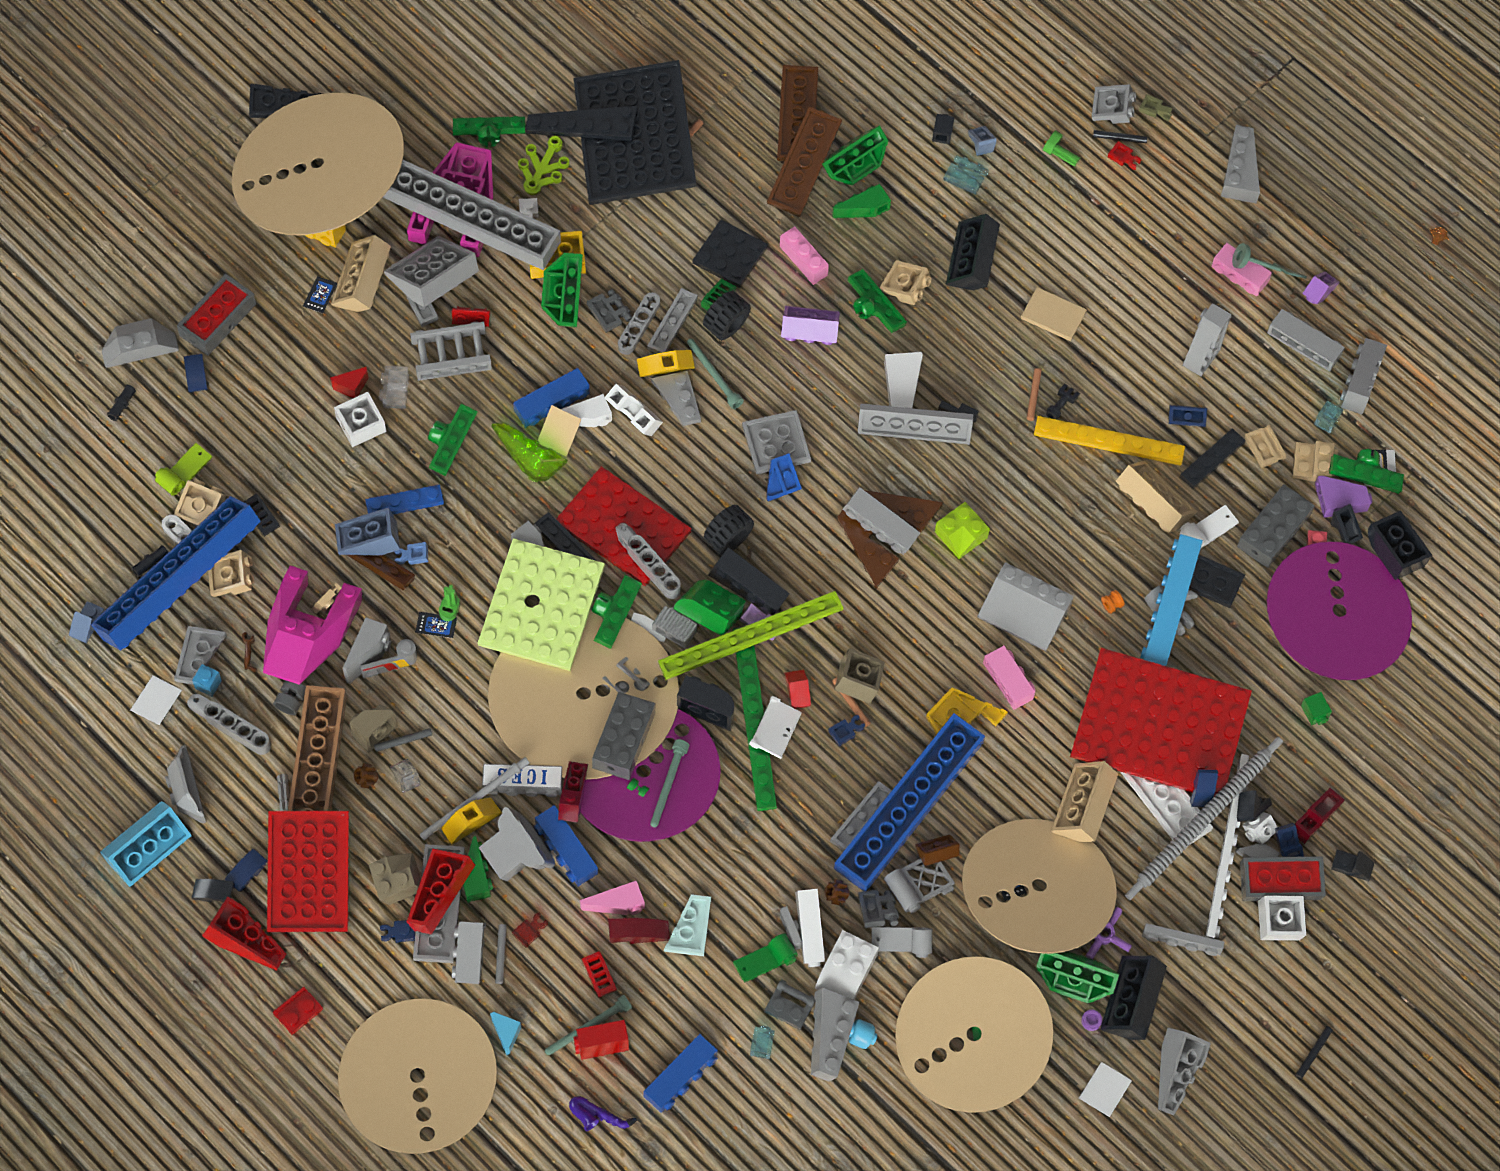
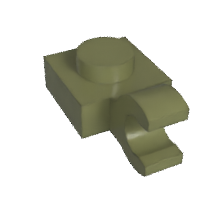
M1146 94L1139 108V112L1154 118L1158 114L1167 121L1171 118L1173 110L1168 106H1163V100Z

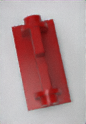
M457 306V308H452V324L467 325L472 322H484L485 327H489L491 311L487 310V308H474V310H470V308Z

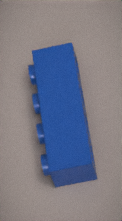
M576 368L513 402L514 412L525 428L534 426L541 419L547 417L551 405L562 409L569 407L578 399L586 398L590 393L589 383L579 368Z
M554 805L535 817L534 829L539 836L543 835L546 839L544 842L549 851L553 850L557 855L555 859L558 864L566 868L568 871L566 875L572 883L575 881L579 887L598 875V867L567 822L558 820L559 811Z
M699 1034L643 1091V1097L660 1113L665 1109L668 1111L675 1104L674 1100L679 1095L683 1096L690 1088L688 1085L693 1080L695 1082L698 1081L704 1073L702 1071L707 1066L711 1067L717 1061L718 1050Z

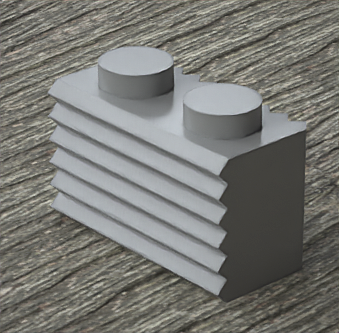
M664 606L652 623V630L686 648L697 632V623L687 616L680 615L678 611L673 609L674 607L668 608Z

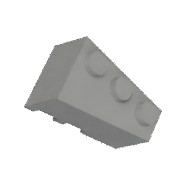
M459 921V926L455 925L454 937L458 938L457 946L453 948V958H456V966H452V978H455V983L481 984L483 939L486 923Z

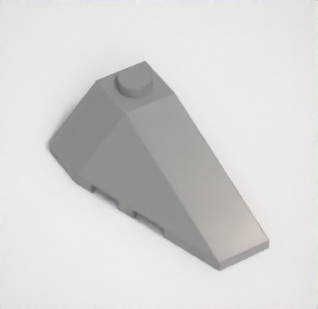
M1167 1028L1161 1049L1158 1110L1170 1115L1176 1113L1186 1096L1185 1090L1189 1083L1193 1084L1196 1079L1194 1074L1198 1068L1203 1067L1211 1045L1210 1042L1184 1031Z

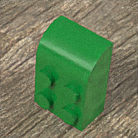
M698 580L676 602L673 609L722 636L741 617L746 601L712 581Z

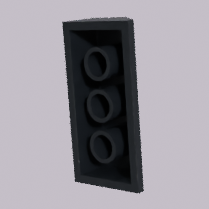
M982 214L958 222L946 285L973 291L988 286L1000 224L988 214Z
M1122 956L1117 971L1119 977L1114 992L1110 995L1100 1029L1129 1040H1146L1167 966L1154 956Z

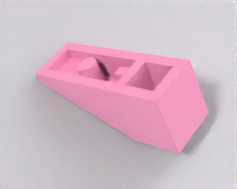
M637 881L582 899L580 900V908L583 911L621 915L631 913V915H635L645 908V902Z

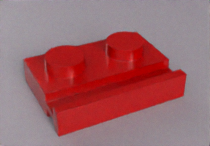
M302 987L272 1013L285 1029L293 1035L319 1014L323 1007L305 987Z

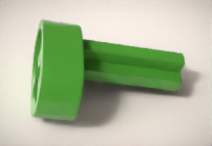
M1055 130L1046 142L1043 151L1049 155L1053 153L1075 167L1080 157L1059 145L1064 135Z
M449 585V587H444L445 597L439 607V615L444 621H452L460 609L459 597L456 595L453 585Z

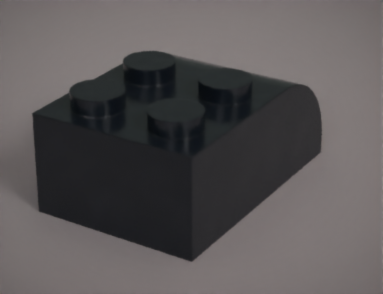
M1401 510L1371 523L1368 528L1370 544L1394 580L1425 567L1433 556Z
M686 675L677 694L678 709L688 715L731 731L734 722V702L729 693L720 689L716 684H707L696 676L690 677Z

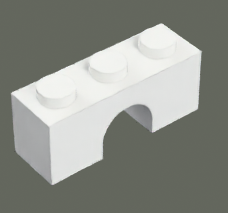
M615 384L605 396V399L611 405L626 414L632 420L631 423L645 435L652 436L663 423L625 386Z

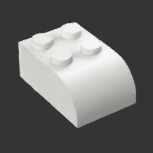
M842 930L821 971L815 989L826 988L855 1000L878 955L879 947Z

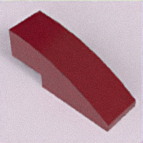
M1329 788L1295 823L1298 839L1305 844L1338 810L1345 799Z
M650 918L608 919L610 943L630 942V944L669 941L670 939L668 920Z

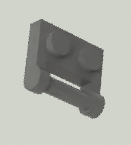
M781 979L764 1012L801 1030L816 1002L815 996H809L787 985V982ZM782 992H785L807 1003V1005L803 1008L780 995Z

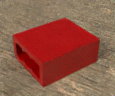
M625 1020L576 1029L577 1036H573L575 1052L580 1054L581 1060L629 1051V1039Z

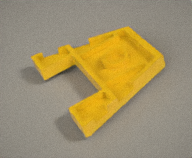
M952 687L926 714V718L937 735L953 713L968 724H971L979 714H982L996 727L1008 712L1002 708H996L988 702L975 699L974 696Z

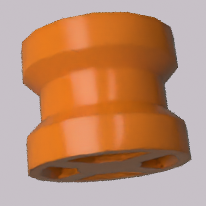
M1113 590L1108 596L1101 597L1104 608L1110 614L1115 612V609L1122 608L1125 605L1122 596L1117 590Z

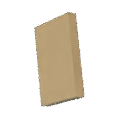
M1037 287L1021 319L1071 341L1087 309Z

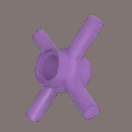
M1119 907L1114 909L1108 924L1103 929L1109 933V936L1104 937L1099 933L1094 938L1095 941L1086 954L1087 958L1093 959L1101 945H1107L1110 942L1127 952L1130 951L1132 945L1117 937L1113 927L1123 912L1122 909Z

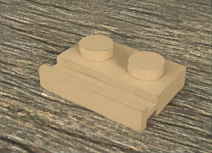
M1270 425L1249 432L1244 436L1261 468L1274 464L1278 460H1284L1287 456Z
M335 583L311 609L316 614L320 610L324 613L334 602L332 598L341 590V587Z

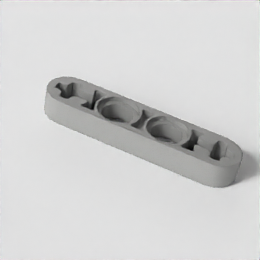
M652 292L644 296L618 341L620 353L629 355L635 350L660 307V297L658 294ZM655 300V303H652L650 309H648L649 301ZM646 313L649 317L641 320L638 315ZM636 327L640 330V332L638 334H632L630 333V329ZM628 338H629V339H630V341H629V346H627L626 348H623V344L626 345L627 342H628Z

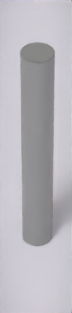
M505 924L498 925L496 984H503Z

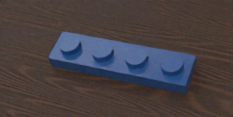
M440 484L365 499L368 514L388 507L392 514H398L444 504Z

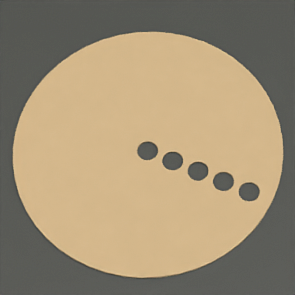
M324 93L292 102L263 120L241 146L232 171V190L235 200L242 212L252 222L275 233L311 235L341 227L362 216L375 206L394 183L404 156V141L400 126L394 116L384 106L370 98L357 94ZM317 158L324 160L323 165L319 168L311 166L312 161ZM298 164H305L307 166L306 170L300 174L295 173L294 168ZM286 169L289 171V175L285 179L277 178V173L280 170ZM264 175L272 177L271 182L267 185L259 183L260 178ZM246 181H253L255 183L254 187L248 191L243 190L242 185Z
M590 610L571 671L511 654L500 653L494 664L489 681V710L498 734L521 760L526 757L530 762L529 765L562 766V778L566 776L569 761L588 764L586 780L612 776V774L592 768V757L618 694L611 685L602 679L604 676L608 678L614 687L618 682H626L629 685V690L624 694L656 703V713L636 765L651 755L663 742L677 714L678 678L675 676L667 679L668 683L663 688H658L654 685L653 680L655 677L664 676L658 665V660L669 655L652 634L627 618L612 648L609 649L593 641L603 619ZM627 657L628 660L623 665L633 674L634 669L637 668L640 674L636 676L639 679L647 680L650 683L648 688L643 691L637 690L634 687L635 681L616 666L617 663ZM602 684L610 688V693L604 697L596 693V688ZM582 687L588 688L591 691V695L588 699L582 700L577 697V690Z

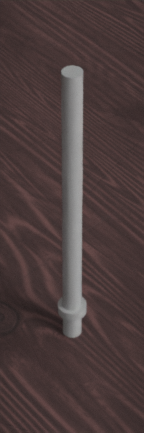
M524 757L518 763L514 762L511 768L420 833L423 840L427 839L442 828L457 810L473 800L482 799L516 773H521V769L530 764L528 759Z

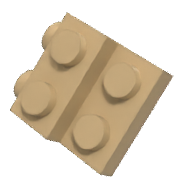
M896 260L879 289L884 294L896 296L900 302L915 305L916 301L922 299L923 290L925 287L930 286L932 279L927 268Z
M1316 441L1315 444L1296 442L1292 479L1316 482L1318 476L1335 477L1336 475L1329 474L1331 457L1334 454L1338 455V449H1334L1335 443Z
M195 479L194 482L188 480L174 515L199 525L224 502L226 495L222 494L223 490L212 486L211 489L205 487L206 483Z
M239 550L227 554L216 562L214 567L208 570L210 595L217 597L230 592L236 595L252 590L251 584H254V576L250 573V567L253 565L251 556Z

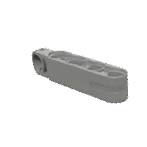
M621 523L616 526L618 540L626 548L629 556L665 597L669 599L677 598L681 591L679 578L640 535H637L628 524ZM636 544L640 546L639 548H632V547H631V546L636 545ZM650 558L652 561L645 562L644 559ZM663 572L664 575L658 576L656 573ZM670 585H673V586H675L676 588H675V589H669V588H667V587L670 586Z
M193 694L188 699V707L206 719L210 725L259 755L267 754L270 751L271 743L269 737L259 728L219 703L212 702L200 694ZM212 711H217V712H218V713H217L216 715H214V716H210V715H209V713L212 712ZM228 721H233V722H234V723H233L232 725H230V726H226V725H225V723L228 722ZM243 731H250L246 736L241 735ZM259 741H266L262 746L257 745Z

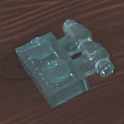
M956 155L954 162L959 165L951 163L943 180L976 195L984 181V177L980 176V174L987 176L989 170L984 168V165L975 164L966 157L961 158Z

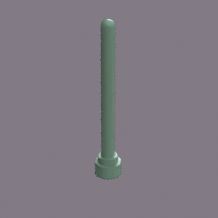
M691 338L688 339L687 344L726 394L727 403L731 409L740 407L744 402L740 394L730 389L696 342Z
M676 739L672 747L674 756L651 820L652 827H657L681 757L688 752L690 745L684 740Z
M622 995L617 998L614 1006L579 1028L599 1025L618 1012L622 1013L624 1011L626 1013L632 1009V1006L626 996ZM576 1030L547 1047L545 1054L551 1055L574 1041L573 1036H577Z

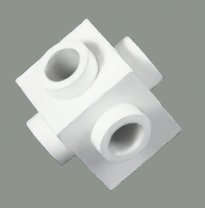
M1265 812L1255 819L1246 821L1242 825L1246 831V837L1250 841L1260 844L1267 842L1275 834V828H1277L1271 814Z

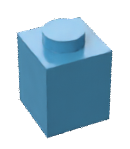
M202 664L192 681L196 690L213 697L222 680L218 671Z

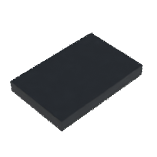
M1198 555L1189 590L1227 608H1231L1245 574Z

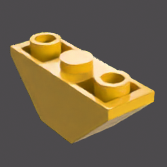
M674 350L636 359L640 378L695 368L692 350Z
M491 797L473 800L457 810L442 826L441 830L451 845L501 815L502 812Z

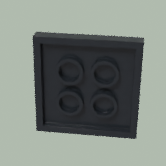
M720 219L693 258L692 264L740 288L768 248V244Z

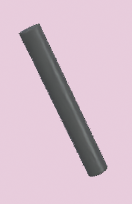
M431 728L374 744L376 752L432 736Z

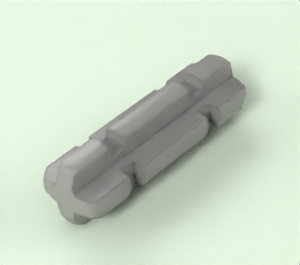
M279 774L277 776L280 811H288L290 799L288 775Z

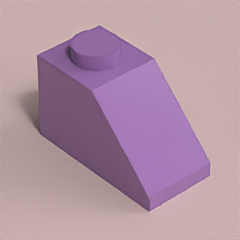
M1322 272L1312 278L1302 294L1306 296L1310 303L1319 304L1328 297L1340 282L1327 272Z

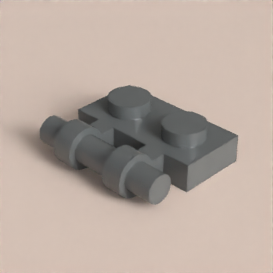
M613 289L608 291L609 298L607 299L602 293L587 301L588 308L605 333L622 325L621 317H624L627 322L632 318L629 308L624 306L621 301L622 298ZM611 305H616L618 310L614 311Z
M878 890L858 892L865 928L885 926L884 919H888L892 926L898 924L899 914L898 910L895 909L896 901L890 890H886L884 896H879ZM882 905H885L887 909L882 910Z

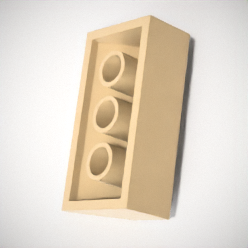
M376 235L351 243L331 303L332 306L356 312L368 310L372 307L375 293L379 288L380 278L384 273L386 260L389 257L391 248L389 244Z
M1145 461L1128 465L1116 480L1120 485L1119 488L1123 492L1128 493L1133 498L1132 500L1135 504L1142 506L1146 510V514L1150 518L1155 519L1159 523L1160 528L1166 532L1176 531L1198 512Z
M1105 761L1074 764L1051 831L1078 842L1095 841L1118 773Z

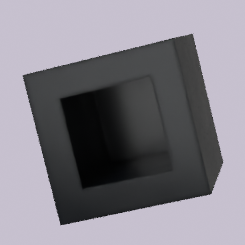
M937 114L932 142L950 145L955 117L947 114Z

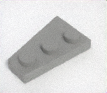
M688 371L651 378L652 384L659 390L660 395L669 404L682 426L701 422Z
M188 626L174 678L175 682L194 685L192 680L202 664L208 665L227 636L226 632Z

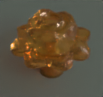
M1436 226L1435 229H1430L1429 232L1433 237L1431 243L1438 246L1440 241L1449 240L1447 236L1448 231L1444 228Z

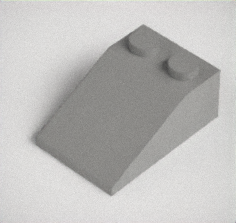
M365 618L343 666L346 683H352L362 674L361 665L376 662L383 657L385 651H389L392 641L390 640V633L386 624Z

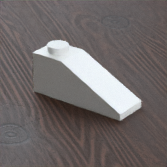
M604 394L561 409L580 418L579 426L581 427L605 426L612 421V412Z

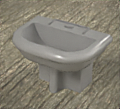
M508 807L503 808V814L498 820L499 832L479 847L498 877L508 881L526 866L537 870L553 868L555 860L551 852L529 821L521 813Z

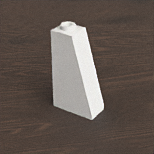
M922 352L885 354L884 367L889 406L913 408L922 362Z
M818 889L800 890L795 892L802 941L803 964L808 963V967L820 966V962H825Z

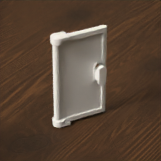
M771 696L768 707L749 744L756 749L760 748L781 759L802 713L780 702L781 699Z

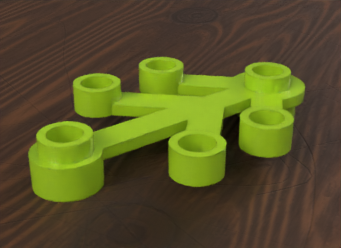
M552 136L548 140V149L541 163L536 154V146L534 144L526 146V154L530 157L536 171L532 177L528 169L529 161L526 158H521L518 161V168L522 170L526 179L523 187L527 194L536 195L543 186L562 181L561 172L556 170L567 169L570 165L569 158L563 156L559 159V162L548 165L554 153L561 151L563 147L562 140L558 136ZM552 172L551 177L541 179L544 174Z

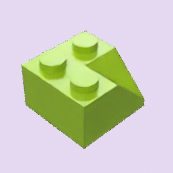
M966 502L936 522L935 526L937 536L958 559L985 541L990 530Z

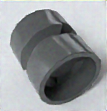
M285 680L280 689L282 693L277 695L273 705L283 713L296 715L301 706L299 701L304 700L306 687L302 684L299 685Z

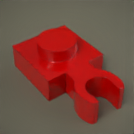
M1119 141L1108 153V158L1121 166L1127 163L1132 170H1136L1137 167L1133 162L1141 163V158L1133 156V150Z

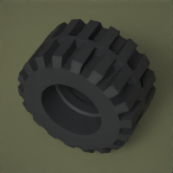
M734 290L728 291L721 295L708 309L703 320V326L719 340H725L735 334L745 323L749 316L751 305Z
M739 505L729 506L716 515L709 523L704 533V539L719 554L723 555L727 548L733 551L746 540L753 529L754 521Z

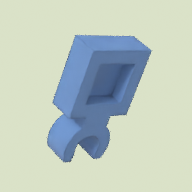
M426 542L407 545V550L400 548V550L394 551L396 555H402L400 558L395 559V562L399 565L404 564L406 561L410 565L428 562V545Z

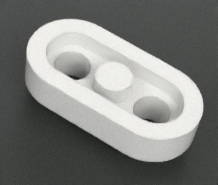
M168 515L162 520L163 531L176 544L180 543L182 538L192 532L176 515Z

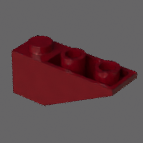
M569 761L559 801L558 820L578 822L588 764Z

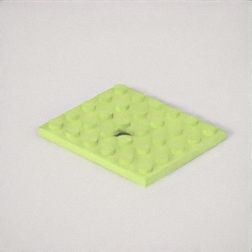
M513 538L478 640V646L571 671L605 563ZM529 595H536L540 599L539 604L533 608L525 604V599Z

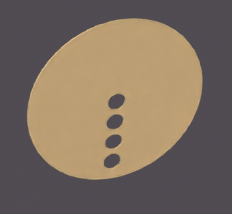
M1022 819L1007 822L993 828L984 834L971 848L964 863L962 873V886L967 905L973 916L987 932L1014 948L1046 954L1060 953L1081 947L1094 939L1105 928L1113 914L1117 898V888L1112 868L1104 854L1092 841L1078 842L1053 833L1051 831L1054 824L1053 821ZM1037 879L1043 880L1047 888L1044 891H1036L1032 886L1033 881ZM1018 885H1024L1028 888L1029 893L1025 897H1019L1015 894L1014 888ZM1007 891L1011 896L1010 901L1006 903L998 901L996 898L997 892ZM982 896H987L992 900L993 904L990 908H982L978 904V899Z
M959 958L932 969L912 987L898 1015L895 1035L896 1048L905 1074L925 1097L938 1105L955 1111L986 1112L1014 1102L1032 1088L1040 1078L1052 1050L1053 1021L1042 992L1021 970L993 958ZM978 1027L982 1032L981 1038L977 1041L969 1040L967 1038L969 1028ZM955 1037H959L964 1041V1047L959 1052H954L949 1047L950 1041ZM936 1048H943L946 1051L947 1057L943 1062H935L933 1060L932 1053ZM924 1058L929 1062V1069L925 1073H919L915 1070V1062L918 1059Z
M404 1000L374 1013L352 1035L340 1061L338 1073L339 1094L349 1120L368 1140L380 1147L399 1153H427L442 1149L460 1140L482 1119L495 1091L497 1065L494 1050L487 1034L479 1023L465 1011L439 1000ZM416 1068H420L425 1072L424 1079L419 1083H415L410 1079V1073ZM418 1088H425L428 1091V1097L423 1102H417L413 1098V1093ZM422 1107H427L431 1110V1118L425 1122L419 1121L416 1116L417 1111ZM424 1127L434 1129L435 1135L432 1140L423 1141L420 1138V1131Z

